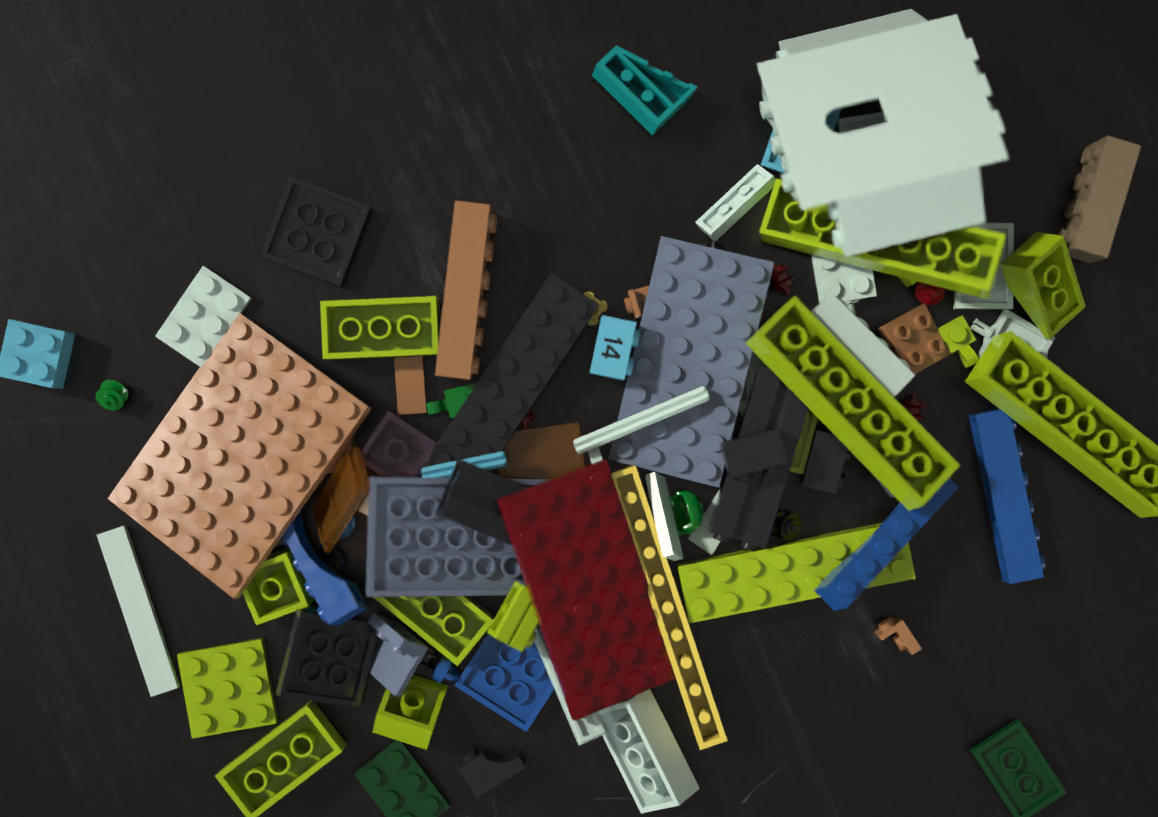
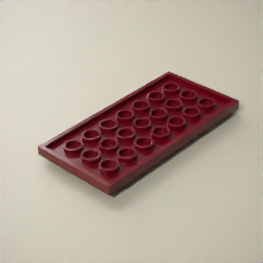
M600 460L497 499L571 719L574 721L675 679L676 677L649 599L648 583L607 460Z

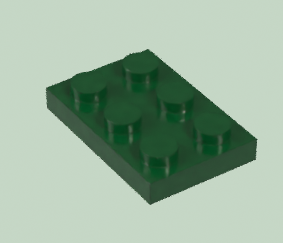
M1018 719L970 749L1013 817H1031L1067 793Z
M395 740L354 771V775L386 817H438L451 806L404 742Z

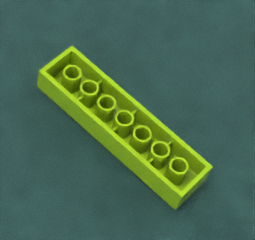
M780 179L775 181L759 232L762 241L765 243L988 300L1006 240L1005 234L968 226L845 256L840 247L836 248L833 242L832 230H836L835 220H831L829 216L828 204L802 210L799 201L795 200L789 191L785 192L782 180Z
M795 296L786 302L746 342L752 351L908 510L922 507L960 466Z
M1008 331L994 336L965 382L1138 517L1158 516V446L1015 333Z
M882 523L767 545L766 549L758 547L757 551L746 549L676 563L687 621L694 623L820 598L814 589L834 568L862 545ZM909 542L866 588L916 579Z

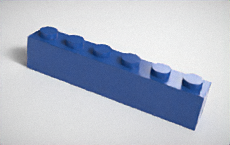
M1001 409L969 415L1002 580L1008 584L1043 578V569L1046 568L1043 554L1038 551L1037 541H1040V534L1036 524L1033 525L1031 514L1034 513V505L1031 497H1027L1025 486L1028 485V476L1026 470L1021 468L1020 457L1023 455L1020 442L1016 441L1014 434L1017 423Z

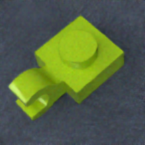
M963 315L937 328L949 352L957 351L966 368L978 362L977 354L969 345L976 341Z

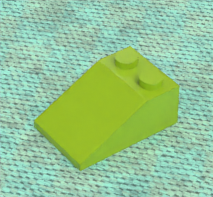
M1036 232L1000 263L1008 288L1046 339H1051L1086 307L1064 236Z

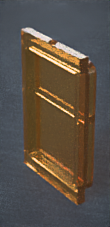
M354 447L351 453H344L313 506V514L320 542L326 553L331 552L371 487L361 451L358 447Z

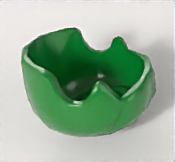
M688 490L678 491L675 495L670 496L678 535L693 533L701 526L703 521V505L698 495Z

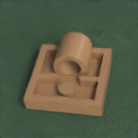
M925 304L878 328L883 340L888 344L889 350L897 358L903 359L909 365L910 371L914 375L951 354Z

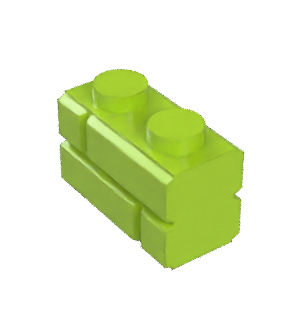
M516 581L514 582L487 632L521 652L524 651L525 647L529 648L536 637L534 630L539 623L527 587Z

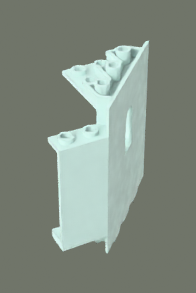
M908 9L779 41L780 51H776L777 59L757 63L762 80L763 101L759 102L762 118L767 119L773 127L774 137L770 138L773 154L780 157L782 168L785 171V174L781 175L785 192L789 191L793 198L799 201L802 210L828 204L829 216L831 220H835L836 230H832L833 242L836 248L840 247L845 256L985 222L979 166L1008 159L1000 136L1005 130L998 110L994 111L991 101L987 100V97H991L992 93L985 74H981L978 65L974 63V61L979 60L972 38H965L957 14L927 21L914 10ZM876 99L880 100L887 123L841 134L829 130L825 123L826 116L833 110Z

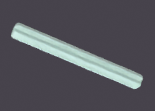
M704 386L579 437L573 441L574 447L578 454H582L707 402L710 396Z

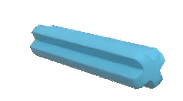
M503 451L462 459L487 471L507 465L506 455ZM456 461L424 467L421 471L422 478H450Z

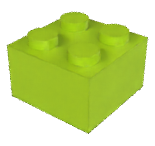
M290 548L270 554L243 592L256 625L292 613L297 609L308 607L315 600V597L313 598L306 590L305 582L307 581L303 573L299 572L292 562L294 555Z

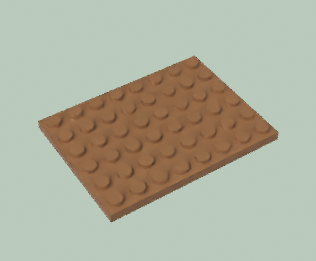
M239 313L203 366L192 377L108 499L232 598L239 599L372 408L244 314Z

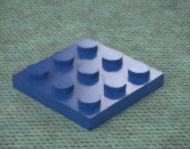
M489 633L454 685L525 732H527L554 690L535 642L529 648L525 647L524 651L521 652L496 639Z

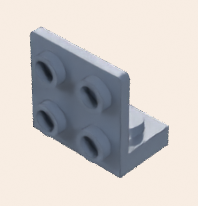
M373 613L368 623L377 630L375 634L382 640L372 656L369 673L394 696L400 697L428 647L398 621Z

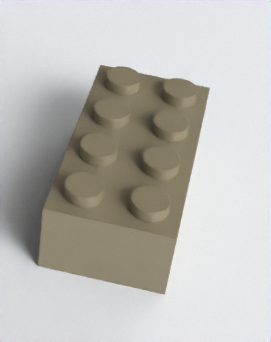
M1106 136L1084 149L1081 157V163L1084 165L1081 174L1076 176L1073 183L1075 195L1073 201L1068 203L1064 214L1067 222L1065 228H1062L1058 234L1059 236H1064L1071 258L1087 263L1108 258L1140 152V145Z

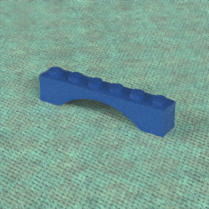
M948 478L922 507L908 510L900 502L879 528L850 556L834 568L814 591L834 611L847 608L959 487Z
M301 509L281 537V540L285 546L290 548L294 555L292 562L296 569L303 573L307 581L305 582L306 590L313 598L315 597L319 605L318 613L321 619L328 623V625L339 626L368 609L356 583L339 576L329 569L317 556L306 535Z

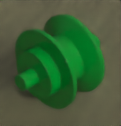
M105 380L96 393L97 402L105 409L112 411L121 409L124 401L128 398L127 388L116 380Z

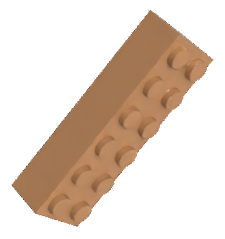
M455 201L435 371L436 376L474 380V375L480 374L481 358L476 357L477 347H482L484 341V330L480 328L481 318H486L488 301L483 299L484 290H489L491 273L486 268L487 261L492 262L494 245L490 241V233H496L497 227L496 213H493L489 204Z

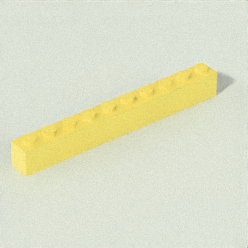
M633 465L611 472L648 583L649 599L698 746L702 750L726 742L728 740L667 558L662 556L656 525L637 468Z

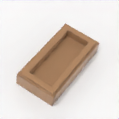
M423 356L394 358L398 415L427 413Z

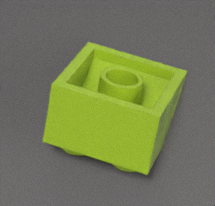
M413 674L400 697L394 696L386 688L376 715L372 733L427 750L448 685Z

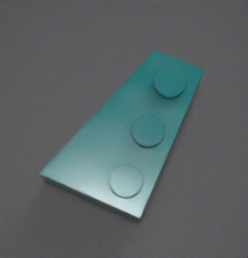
M616 45L596 64L592 76L653 136L693 96L697 86L682 82L673 77V74L665 70L663 72L649 65L648 61Z

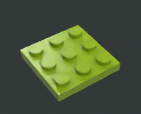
M264 638L177 654L192 739L266 726L278 722Z

